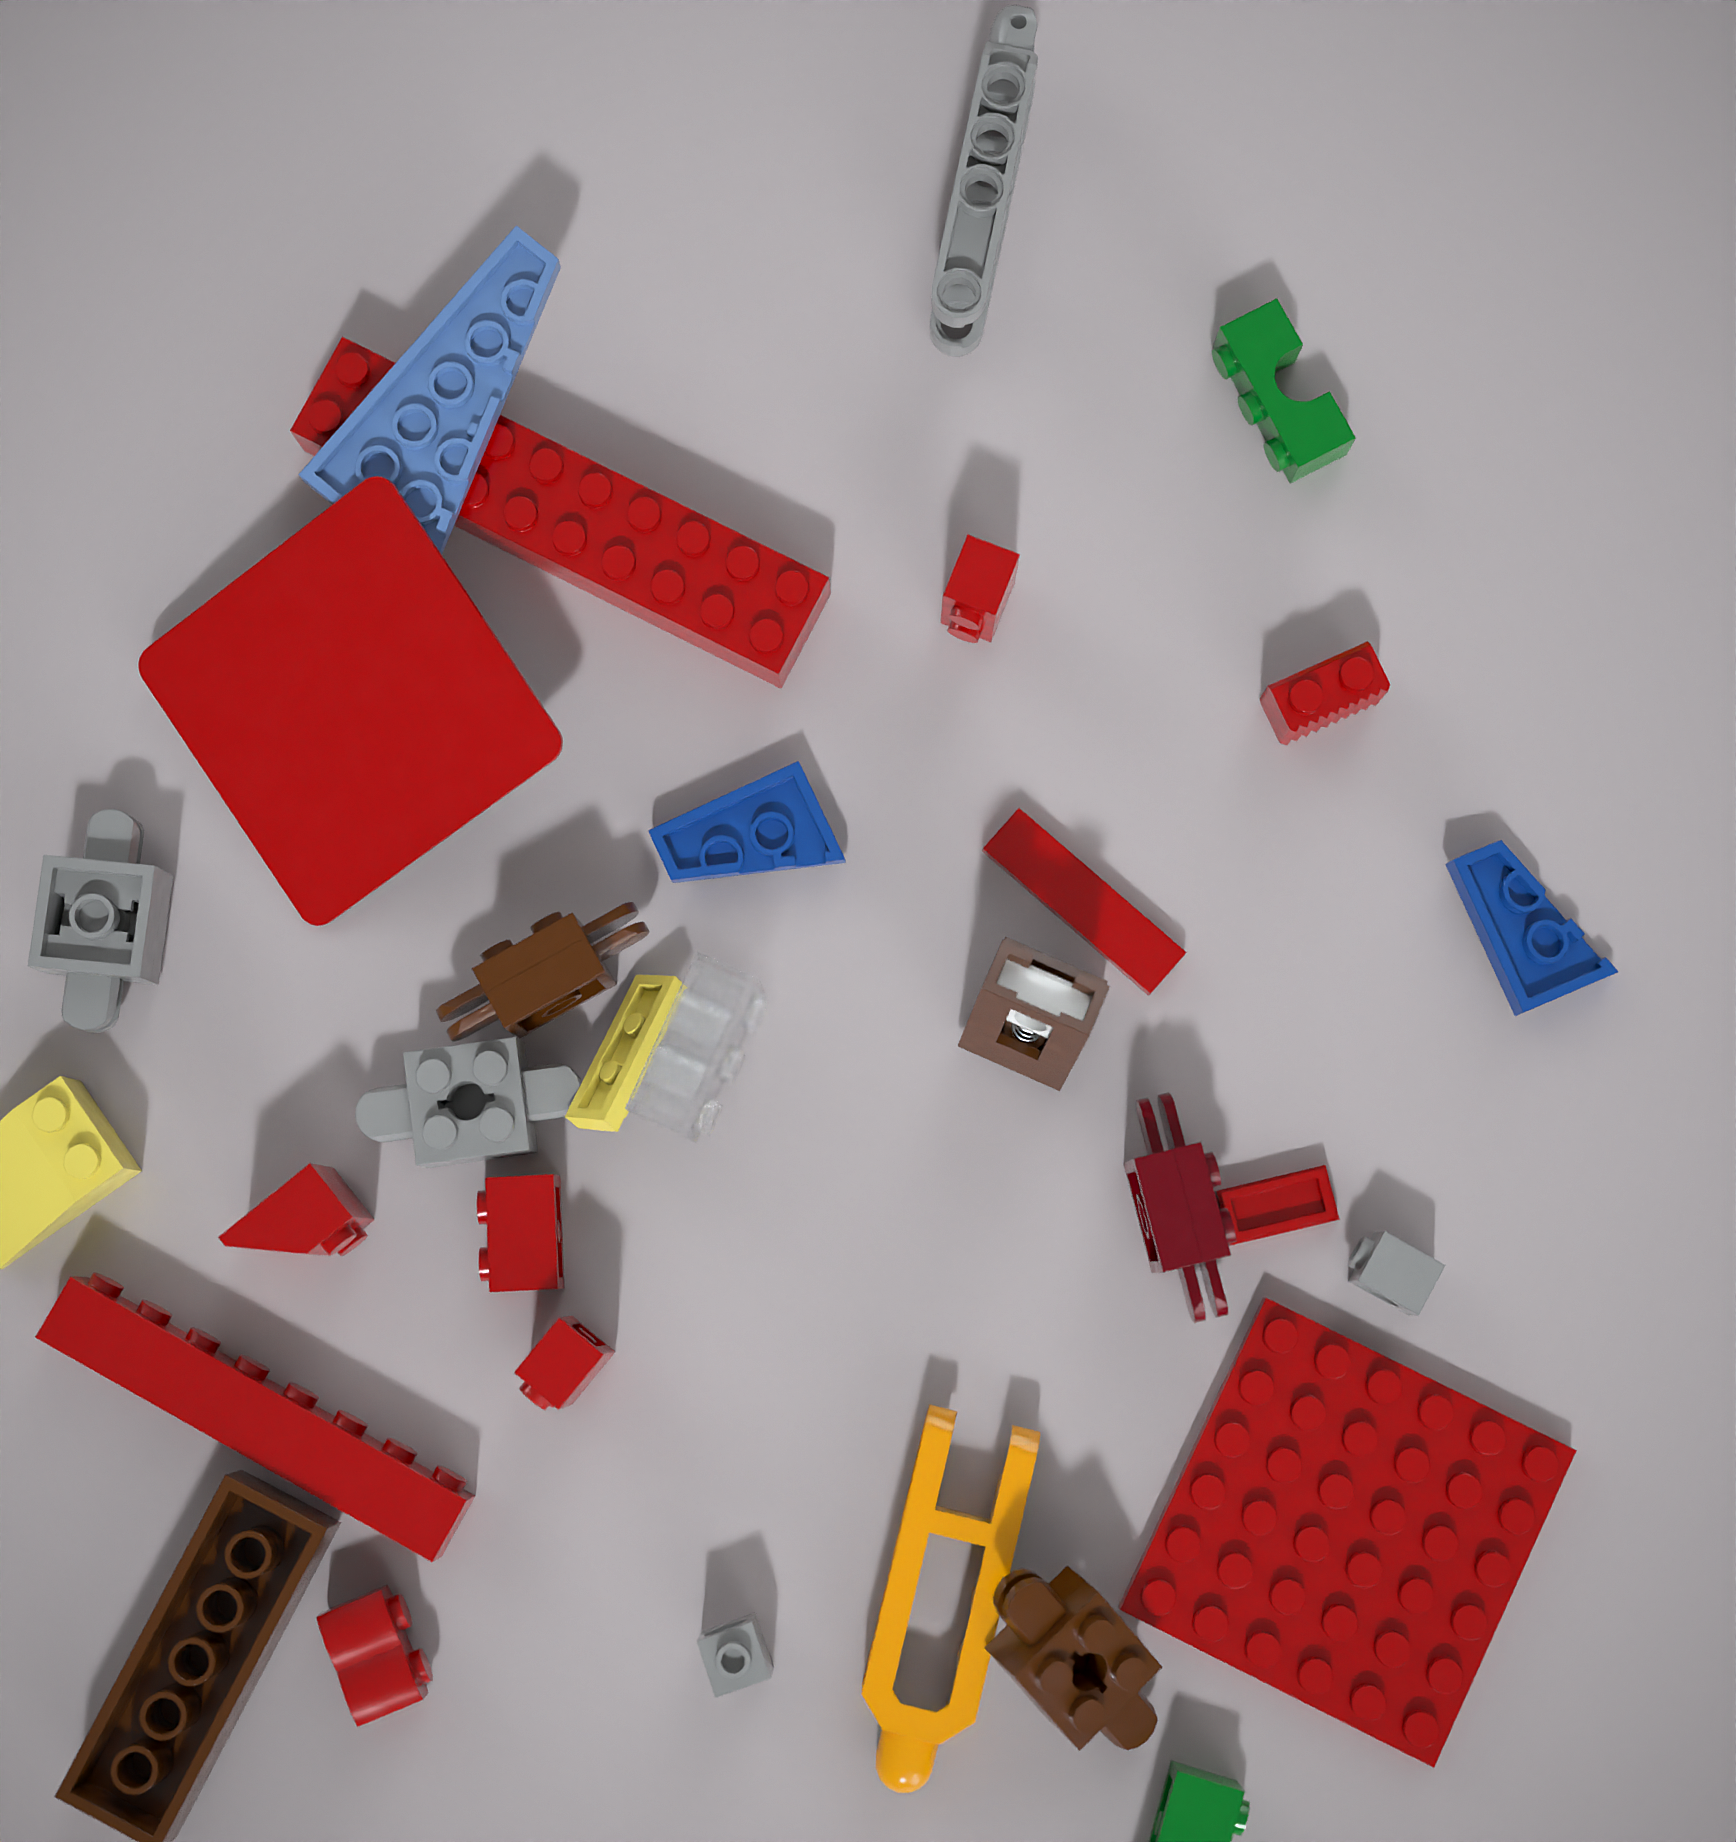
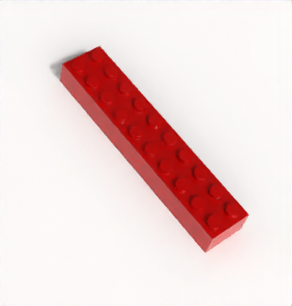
M342 336L290 429V432L302 449L315 456L395 365V362ZM502 415L498 418L454 524L455 527L782 689L831 595L830 577Z

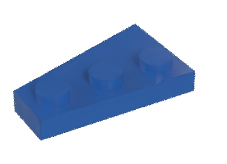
M799 761L648 830L672 883L846 863V859Z

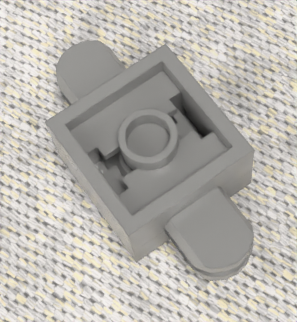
M116 809L101 810L91 816L87 825L83 858L43 855L28 966L48 974L66 976L61 1009L62 1017L72 1027L90 1033L105 1032L116 1025L119 1018L124 981L159 984L173 875L159 867L140 864L144 838L143 827L133 817Z
M517 1037L403 1052L407 1084L375 1088L364 1093L356 1106L355 1119L358 1128L363 1134L375 1141L391 1142L413 1139L416 1166L425 1168L538 1153L534 1122L564 1118L582 1081L573 1069L561 1063L528 1067L525 1043Z

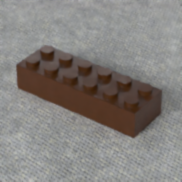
M244 1470L225 1474L54 1797L137 1842H172L176 1839L341 1522Z

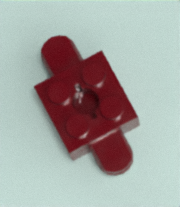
M1168 1092L1159 1094L1157 1099L1169 1150L1164 1151L1155 1114L1149 1099L1136 1100V1111L1148 1155L1134 1158L1123 1163L1151 1273H1163L1178 1269L1190 1317L1193 1323H1198L1206 1320V1312L1194 1265L1199 1264L1208 1300L1215 1317L1228 1315V1305L1216 1259L1231 1256L1228 1243L1236 1242V1233L1228 1208L1219 1209L1213 1187L1221 1185V1176L1213 1152L1204 1153L1201 1142L1190 1145L1185 1144L1176 1106L1171 1093Z

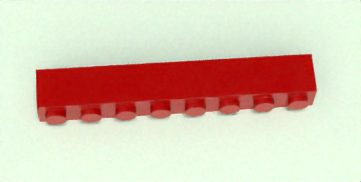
M93 1272L90 1278L70 1277L35 1336L36 1339L430 1562H434L442 1557L476 1496L464 1489L467 1480L462 1476L440 1465H437L434 1472L414 1461L418 1453L404 1443L389 1437L384 1444L365 1434L368 1424L356 1416L343 1410H338L335 1416L316 1406L319 1397L308 1389L289 1382L287 1387L284 1388L266 1378L270 1369L260 1362L242 1354L239 1355L236 1361L218 1351L221 1342L212 1335L195 1327H191L188 1333L170 1324L169 1321L173 1315L164 1308L142 1299L138 1306L120 1296L124 1287L116 1281L96 1272Z

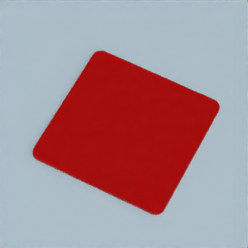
M373 476L362 481L148 646L140 655L138 662L139 673L143 681L300 916L307 923L315 926H322L335 920L555 761L563 747V739L558 727L397 487L385 477Z

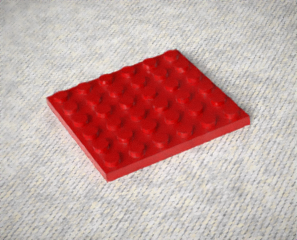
M1263 1297L1118 1608L1120 1611L1434 1768L1577 1450L1285 1306Z

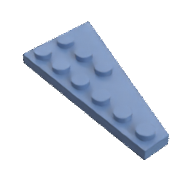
M515 226L298 474L303 482L329 503L334 504L369 477L380 476L389 479L397 487L442 555L561 269L559 259L522 229Z

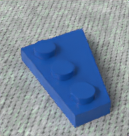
M1502 840L1462 855L1445 864L1514 1016L1619 972L1606 957L1601 959L1582 938L1585 933L1572 919L1566 920L1545 897V888Z

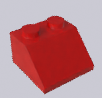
M309 1163L218 1238L227 1247L328 1256L338 1253L342 1257L367 1238L368 1235L363 1229L375 1219L334 1168Z

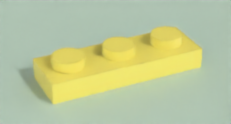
M636 974L565 1115L577 1128L618 1132L688 990L676 976Z

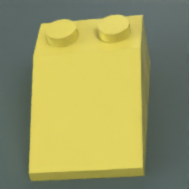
M59 1076L16 1106L0 1120V1269L10 1265L142 1172L80 1080Z

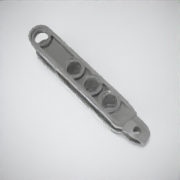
M1019 5L1005 6L997 14L993 22L989 41L986 42L982 53L932 284L930 337L934 346L940 352L949 356H963L971 353L979 345L983 336L1035 88L1034 77L1037 70L1038 56L1034 53V40L1037 21L1033 9ZM996 130L998 132H1001L1005 137L996 138L991 136L987 131ZM977 181L990 183L993 188H985L979 185ZM943 323L952 328H964L965 325L971 323L972 329L967 336L953 339L943 332L941 324Z

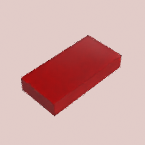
M1326 1165L1214 1191L1219 1209L1228 1208L1234 1224L1236 1242L1228 1243L1229 1246L1340 1220Z

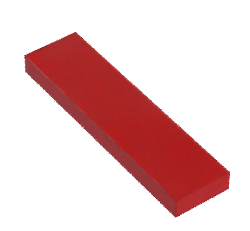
M1020 808L1013 813L983 847L982 852L1148 996L1187 953Z

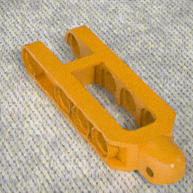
M930 1404L921 1433L861 1692L881 1726L875 1765L878 1777L887 1788L897 1793H910L920 1789L929 1780L933 1771L938 1745L971 1726L976 1721L991 1656L984 1647L995 1637L1000 1617L993 1603V1595L1001 1579L1009 1574L1040 1442L1039 1431L1015 1425L1011 1426V1437L1002 1474H999L989 1518L936 1506L957 1411ZM929 1533L985 1546L976 1587L973 1586L971 1593V1609L962 1644L960 1643L958 1649V1664L950 1700L946 1701L945 1707L937 1712L900 1703L893 1691Z

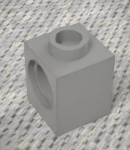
M1386 1231L1374 1232L1371 1239L1363 1236L1354 1248L1348 1261V1266L1353 1268L1354 1271L1348 1282L1407 1315L1419 1316L1445 1265Z
M756 1613L700 1633L697 1644L715 1698L771 1678L773 1665Z

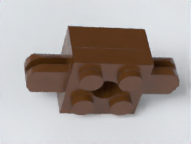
M634 902L624 903L586 925H583L573 912L565 917L562 916L561 912H555L534 923L530 927L533 934L513 945L511 940L508 939L485 950L480 955L483 962L471 968L480 984L442 1004L436 1010L440 1021L447 1022L490 1001L487 1005L463 1017L447 1029L446 1032L451 1041L462 1040L497 1020H500L506 1030L518 1038H522L617 985L604 960L644 939L650 932L647 925L643 921L637 922L596 944L594 942L634 919L639 913Z
M1068 1565L1049 1584L1037 1573L1025 1568L1011 1571L1004 1576L996 1586L993 1603L997 1613L1007 1625L984 1647L985 1650L1047 1720L1079 1751L1099 1731L1114 1745L1125 1750L1140 1747L1147 1742L1155 1730L1158 1718L1154 1707L1140 1690L1162 1666L1104 1597Z

